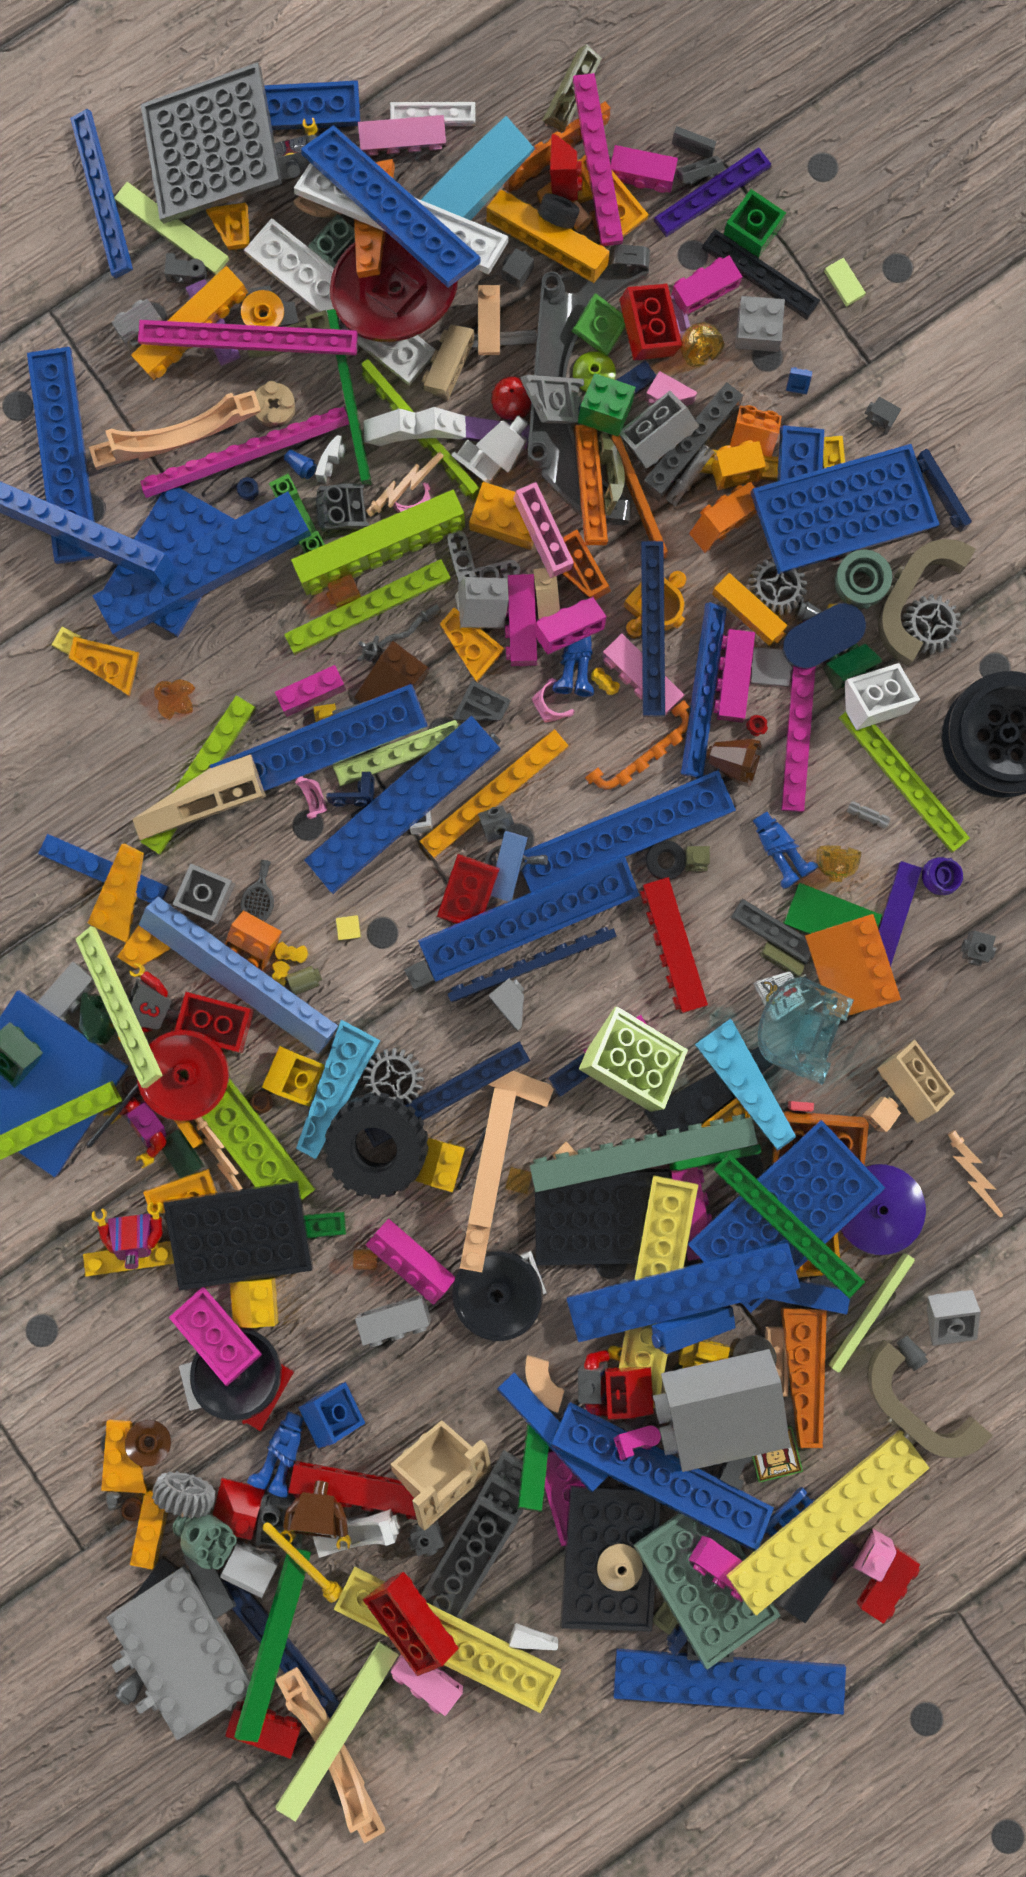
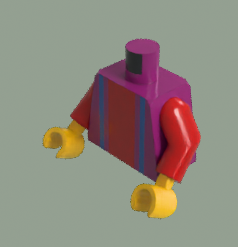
M132 1098L111 1124L121 1118L122 1115L125 1117L147 1147V1152L136 1157V1161H143L141 1168H145L154 1163V1157L166 1145L165 1137L167 1135L164 1126L147 1103H140L136 1098ZM119 1105L110 1108L103 1116H110Z
M153 1202L147 1205L149 1214L110 1218L108 1223L105 1222L107 1217L105 1209H101L103 1213L102 1219L96 1217L95 1211L92 1212V1219L99 1223L97 1228L102 1243L110 1253L116 1255L118 1260H125L126 1269L138 1268L139 1258L150 1256L151 1249L155 1248L162 1237V1217L159 1216V1213L163 1211L164 1206L159 1202L156 1212L153 1210Z

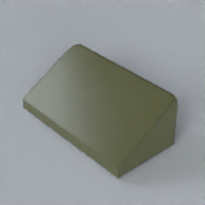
M766 942L759 954L762 958L785 972H791L795 978L801 976L805 966L803 962L774 944Z

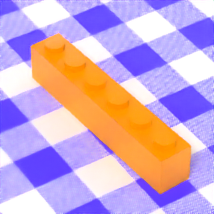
M500 190L487 206L486 222L593 283L596 282L608 266L610 251L604 246L594 243L586 236L572 229L562 228L549 223L538 214L537 209L517 199L513 194Z
M225 266L168 321L216 323L220 318H225L235 304L241 303L248 291L237 276ZM141 345L131 356L155 380L162 377L166 373L167 368L172 363L178 362L182 354L192 347Z

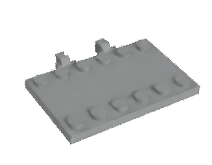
M185 1565L106 1617L124 1648L120 1651L122 1657L112 1664L113 1669L117 1673L127 1665L131 1669L135 1668L147 1688L145 1691L147 1697L135 1705L137 1711L141 1714L150 1707L153 1711L159 1709L177 1741L246 1696L251 1677L217 1619H214L202 1593Z

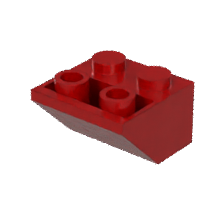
M651 1367L605 1368L608 1419H627L654 1414Z

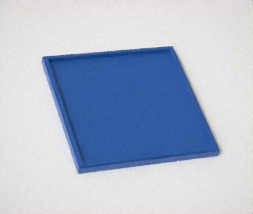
M20 990L16 991L0 1016V1030L11 1022L14 1026L19 1027L31 1042H35L43 1054L38 1064L16 1088L0 1075V1135L108 1082L113 1081L116 1087L129 1067ZM98 1113L18 1152L53 1177H56Z

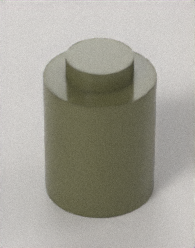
M311 965L288 974L287 979L293 994L298 995L319 987V981H322V976L319 969H314Z

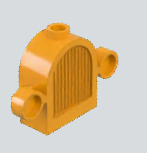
M681 571L672 572L669 580L664 578V631L670 630L673 627L678 629L686 620L682 616L684 598L679 591L686 584V576ZM641 583L627 597L623 606L637 618L627 623L626 633L630 638H639L642 635Z

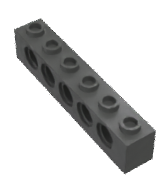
M726 382L695 419L699 427L690 436L685 437L673 450L667 452L645 478L642 489L660 502L676 483L675 480L682 476L702 448V445H708L739 408L744 395Z

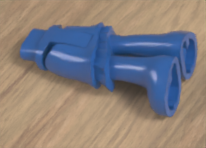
M591 635L564 647L561 655L563 659L560 662L564 665L561 679L553 684L552 690L555 693L570 694L572 692L574 664L578 663L574 693L582 697L594 695V688L588 682V663L592 659L591 655L593 654Z
M767 811L754 819L753 823L757 827L756 832L759 834L765 853L768 856H772L783 875L781 887L784 890L800 880L783 856L784 852L789 856L802 879L819 868V866L813 861L806 862L796 850L800 846L794 843L795 840L776 822L775 818H771Z
M287 1412L285 1420H281L279 1427L267 1446L269 1452L261 1471L249 1476L248 1484L256 1488L267 1489L274 1466L279 1458L281 1460L280 1465L269 1486L268 1492L278 1497L287 1498L289 1491L285 1481L289 1467H293L294 1460L296 1461V1454L301 1439L300 1432L303 1431L301 1425L304 1418L302 1416Z

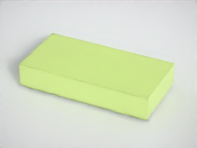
M844 258L825 268L826 276L846 307L865 296L866 292Z

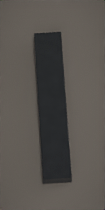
M714 229L702 245V249L716 259H723L730 255L744 278L775 299H785L784 305L808 320L819 305L820 299L718 230Z

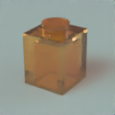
M351 574L327 584L329 592H326L330 604H336L337 608L361 597Z

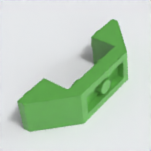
M289 474L270 482L269 485L276 498L289 492L311 533V536L299 541L304 554L325 545L306 511Z

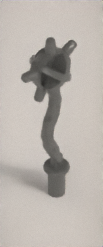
M435 605L425 612L421 611V615L416 618L407 631L386 636L379 643V636L377 635L374 637L373 642L365 644L359 641L358 645L363 649L362 655L357 660L360 662L365 659L366 661L373 662L375 666L380 656L386 650L382 648L388 642L409 637L421 622H429L430 618L441 612L439 606Z

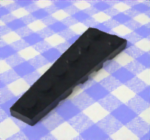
M762 1045L750 1051L761 1073H764L776 1063ZM714 1071L671 1095L665 1109L652 1112L646 1109L643 1112L663 1136L666 1135V1130L679 1128V1131L682 1132L688 1130L689 1125L703 1122L733 1098L734 1095Z

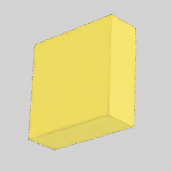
M61 627L51 646L70 655L73 637H82Z
M358 915L336 918L339 941L361 938Z

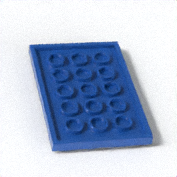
M175 487L162 492L134 540L162 551L168 556L235 519L181 488ZM118 565L104 589L135 572ZM203 596L152 623L178 637Z

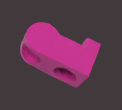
M646 1426L614 1437L620 1460L634 1456L633 1450L641 1447L650 1449L660 1442L661 1434L656 1427Z

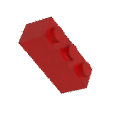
M895 1545L896 1555L883 1580L879 1582L870 1579L856 1601L860 1609L883 1624L887 1619L892 1618L895 1612V1605L899 1599L902 1600L905 1597L908 1584L918 1576L920 1571V1563Z
M237 1701L225 1737L237 1740L234 1736L244 1701ZM267 1709L258 1742L237 1741L291 1759L302 1723L292 1716L282 1717L276 1715L275 1711Z

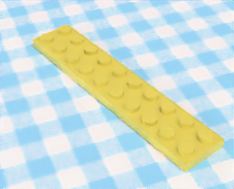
M653 1176L635 1280L684 1267L698 1184ZM652 1325L625 1331L619 1368L651 1367L653 1395L661 1394L663 1384L661 1373H665L668 1354H665L653 1345L651 1339L653 1335Z
M898 1430L726 1575L754 1615L757 1616L929 1469L912 1443L903 1436V1431Z
M354 1566L334 1610L389 1637L363 1601L367 1595L385 1581ZM427 1603L433 1613L439 1617L441 1624L453 1637L454 1642L459 1648L444 1664L445 1666L541 1713L560 1676L561 1669L519 1648H511L509 1643Z

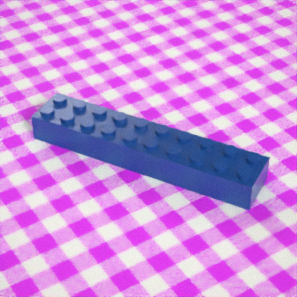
M286 492L169 554L168 558L174 567L164 584L134 573L92 596L112 634L120 640L297 546L299 541L311 536V533L289 492Z

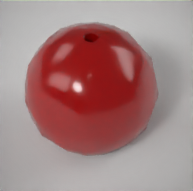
M509 376L501 379L491 393L493 410L500 418L506 421H514L517 416L523 419L532 407V402L519 377Z

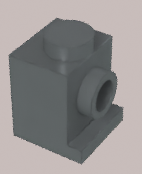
M878 397L875 403L870 402L864 414L868 415L866 419L873 426L885 429L883 433L887 435L901 408Z

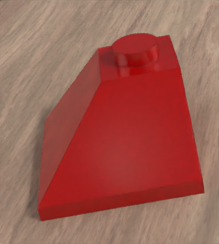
M221 1478L213 1516L229 1526L236 1537L252 1540L256 1532L261 1501L266 1489Z

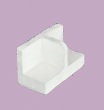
M469 440L464 443L458 453H452L455 459L489 484H491L502 469L501 466Z

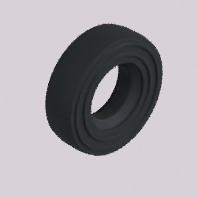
M665 840L650 848L646 857V865L649 872L657 879L661 880L669 877L672 880L683 872L686 866V855L680 845L673 841ZM663 852H669L674 856L675 863L669 869H664L658 864V856Z

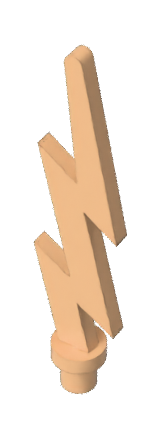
M439 452L419 472V465L416 464L397 487L396 482L393 481L376 501H372V505L366 509L369 516L372 517L375 513H380L388 501V506L391 508L410 485V489L413 491L443 458V454Z
M202 1117L194 1119L198 1125L196 1126L198 1131L201 1130L206 1136L202 1140L218 1159L219 1163H217L219 1169L235 1190L243 1189L234 1176L238 1174V1171L221 1151L224 1145Z
M956 1130L948 1133L952 1141L950 1144L964 1155L953 1157L977 1181L967 1182L999 1217H1003V1213L985 1190H996V1188L972 1164L982 1163V1161L963 1143V1137H959Z

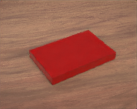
M457 854L437 917L458 924L484 913L500 868Z

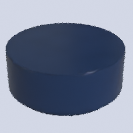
M245 477L238 482L236 489L240 498L251 501L258 496L259 486L253 478Z

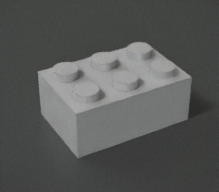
M668 391L621 430L620 436L630 451L647 469L668 451L673 450L685 437L690 436L699 425L688 408L671 391Z
M417 1295L359 1313L355 1321L362 1345L369 1344V1347L381 1345L384 1339L390 1337L391 1341L405 1337L404 1334L406 1332L413 1331V1334L426 1331V1328L430 1325L431 1317L425 1297Z

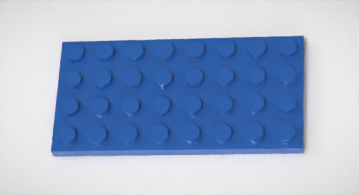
M912 444L753 488L750 491L778 574L846 555L855 550H863L928 531L940 525Z
M822 1120L813 1126L757 1178L767 1190L825 1244L885 1189L879 1180ZM739 1195L701 1230L688 1245L703 1262L787 1242L788 1240ZM788 1241L797 1271L808 1259ZM769 1296L741 1303L751 1313Z

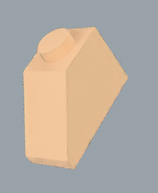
M880 1097L862 1116L865 1117L876 1131L887 1132L901 1113L897 1110L898 1104L892 1098Z

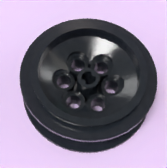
M1002 671L984 676L962 692L954 700L946 713L941 734L945 759L955 776L964 785L980 794L995 798H1011L1026 794V742L1021 736L1022 733H1026V673ZM989 713L996 716V723L989 720ZM1011 714H1015L1018 717V723H1014L1011 720ZM978 732H982L985 735V741L979 740L977 737ZM989 751H993L996 754V760L989 758ZM1011 751L1018 754V761L1011 758Z

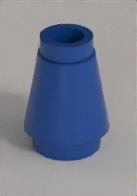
M289 450L285 454L284 460L300 478L310 479L315 474L317 465L313 459L293 450Z

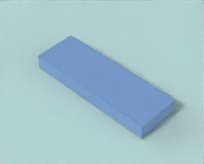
M509 831L504 832L496 865L500 870L491 894L492 897L507 902L512 901L528 837Z

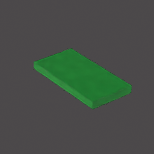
M798 883L783 924L811 934L874 914L878 927L882 914Z

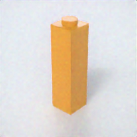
M730 573L714 588L712 595L755 632L768 646H771L774 641L778 644L784 638L787 624Z

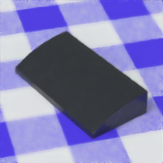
M846 1539L775 1599L774 1602L806 1623L860 1549Z

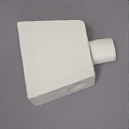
M517 416L511 425L503 420L481 439L476 446L505 471L510 472L528 441L521 434L528 423L520 416Z

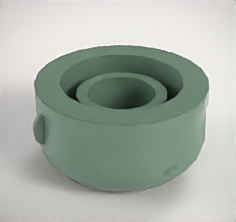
M866 549L855 550L847 555L838 566L834 578L836 592L843 602L857 608L869 609V607L880 602L888 592L892 583V570L887 560L879 553ZM862 572L868 575L872 585L868 588L858 587L853 581L854 573Z

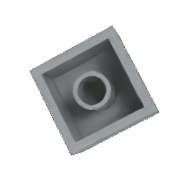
M741 296L738 307L735 349L778 352L782 342L785 299Z
M190 863L173 905L218 924L235 883Z

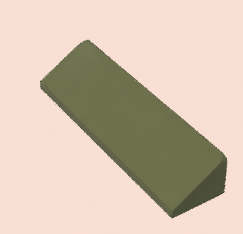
M587 44L578 49L542 120L563 132L577 109L572 81L573 76L595 73L602 60Z

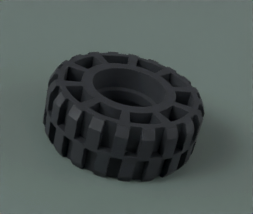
M374 1093L365 1094L364 1097H356L347 1105L345 1104L331 1121L325 1134L324 1153L328 1156L325 1161L328 1168L332 1167L334 1171L332 1176L336 1181L340 1179L344 1183L342 1187L346 1190L352 1189L357 1192L356 1195L364 1197L365 1194L371 1195L372 1199H379L381 1195L391 1197L395 1195L396 1191L402 1192L407 1189L409 1184L418 1177L428 1153V1134L423 1129L424 1122L422 1118H417L414 1114L416 1110L411 1105L407 1107L402 1104L404 1100L398 1097L395 1100L391 1099L389 1094L381 1093L380 1096H375ZM366 1128H379L389 1133L397 1146L395 1157L386 1163H375L367 1160L359 1152L356 1144V1138L360 1131Z

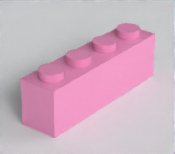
M444 115L358 122L360 149L367 156L379 155L378 151H387V154H398L401 149H408L410 153L420 152L421 148L429 147L430 151L442 150V146H446Z
M535 482L516 490L513 499L550 578L571 570L574 564L573 559L537 483Z
M620 634L603 651V662L609 669L612 670L614 668L619 673L618 677L626 685L630 684L635 689L634 693L642 700V652L623 634ZM665 676L666 716L683 699L684 694Z

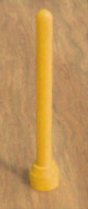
M270 1523L263 1525V1531L322 1588L323 1596L330 1603L335 1602L340 1597L343 1588L336 1581H328Z

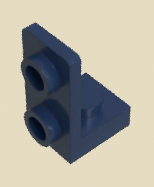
M371 771L362 772V777L358 780V792L326 793L328 802L335 807H344L345 804L365 807L367 804H370L374 800L375 779Z

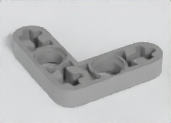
M457 531L448 535V547L458 584L464 577H477V574H480V578H483L487 571L495 573L496 578H499L497 569L501 568L502 573L506 572L509 566L512 569H516L514 575H520V566L514 560H506L475 569L465 533ZM457 536L460 540L463 539L460 541L462 551L459 552L456 543H451L454 541V537ZM461 556L469 559V564L465 567L457 564V559ZM503 573L502 578H507L508 581V575L510 574Z

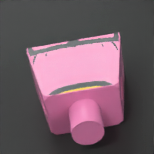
M871 1528L851 1567L871 1579L881 1582L896 1555L893 1540Z

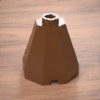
M755 739L715 742L713 747L709 746L706 759H709V764L735 782L750 787V781H753L760 759V756L756 755V751H761L762 744L761 741Z

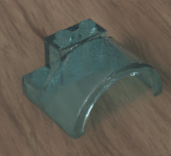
M805 977L788 980L773 993L763 1010L758 1028V1045L761 1054L768 1062L794 1072L797 1076L824 1085L831 1063L826 1062L840 1020H847L854 1000ZM822 1003V1013L813 1010L816 1006ZM798 1054L806 1057L803 1062H800Z

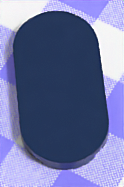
M836 604L791 629L784 640L783 654L791 665L802 669H811L859 642L865 633V618L862 612L851 604Z

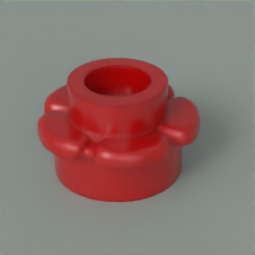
M753 715L747 721L746 727L751 735L759 736L767 732L768 722L763 716Z

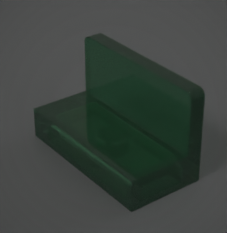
M179 1129L170 1134L171 1136L166 1139V1145L162 1151L179 1178L197 1173L205 1167L204 1163L182 1131Z

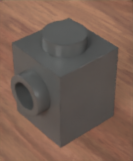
M515 248L513 253H509L503 262L502 279L520 290L534 270V259L526 251H520Z

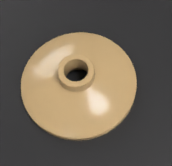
M627 1544L609 1546L598 1559V1576L601 1582L611 1590H628L639 1581L642 1575V1560L638 1552ZM624 1566L625 1571L618 1573V1568Z

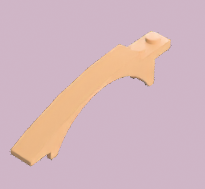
M254 390L236 396L230 393L226 394L220 402L206 412L173 426L138 432L115 429L105 430L109 441L90 446L89 450L96 470L139 458L141 461L211 436L260 413L261 409Z
M494 1088L461 1258V1269L482 1272L515 1103L516 1092Z
M296 1667L277 1677L276 1681L286 1699L285 1704L288 1710L298 1717L316 1743L330 1718ZM343 1744L330 1765L329 1771L337 1788L350 1833L358 1830L363 1842L366 1843L384 1833L385 1827L364 1787L365 1782L345 1744Z

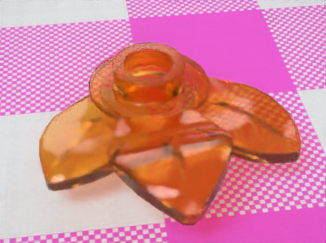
M181 679L172 683L169 681L159 682L154 688V696L159 701V713L167 720H170L175 712L180 714L192 713L193 706L188 695L195 690L194 685ZM167 688L169 690V695H162L161 689Z

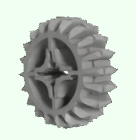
M773 558L771 563L765 559L763 565L757 564V571L753 570L751 572L752 578L748 580V584L751 586L748 590L754 593L773 613L777 611L780 617L783 615V610L790 614L791 608L796 610L799 607L798 603L803 602L804 598L802 595H805L807 592L803 587L807 585V581L801 580L805 576L804 573H797L800 568L778 574ZM776 572L774 578L761 579L767 573ZM784 574L791 579L792 583L785 580ZM779 579L778 584L780 585L779 587H781V588L778 590V592H777V594H776V590H777V589H775V586H774V585L776 584L777 580ZM761 588L770 594V599L763 594ZM793 594L790 599L778 602L781 595Z
M933 594L929 595L928 599L925 596H921L919 601L914 600L912 606L907 607V614H904L902 617L906 621L902 623L903 628L907 629L906 632L920 640V642H924L921 653H925L927 649H929L930 654H934L936 650L942 653L944 648L949 649L952 646L951 643L957 641L956 635L961 633V630L957 627H960L962 622L956 620L960 617V613L953 612L956 609V605H953L951 608L948 606L950 599L942 602V595L938 596L936 600ZM932 609L929 616L917 615L922 610ZM940 613L944 616L946 622L941 619ZM933 618L932 622L935 627L931 630L928 623ZM917 627L923 631V636L919 633ZM934 633H946V636L942 639L931 640Z
M396 1048L392 1049V1055H389L388 1050L385 1049L383 1050L385 1055L383 1058L379 1053H376V1058L379 1061L375 1062L373 1059H370L369 1062L374 1065L373 1068L365 1067V1071L371 1072L370 1076H363L364 1080H370L371 1082L364 1085L365 1089L372 1087L373 1091L369 1093L380 1096L382 1092L378 1087L390 1085L396 1097L402 1100L406 1099L407 1103L411 1104L412 1100L409 1096L413 1095L415 1098L419 1096L414 1092V1089L422 1090L423 1088L421 1085H417V1081H424V1077H417V1073L423 1072L422 1068L415 1069L419 1061L410 1062L413 1054H409L407 1058H404L406 1051L403 1049L400 1055H397ZM392 1060L404 1062L410 1070L398 1072ZM386 1062L387 1074L385 1077L376 1080V1073L379 1067ZM392 1072L400 1076L405 1074V1076L397 1079L396 1086L392 1085L393 1082H383L391 1077ZM408 1077H412L409 1090L402 1095L401 1082Z
M176 1471L175 1473H163L158 1477L154 1484L152 1498L154 1503L159 1505L160 1509H165L166 1512L173 1513L174 1516L179 1515L182 1518L185 1516L191 1519L193 1517L200 1518L210 1513L216 1491L208 1481H203L201 1477Z

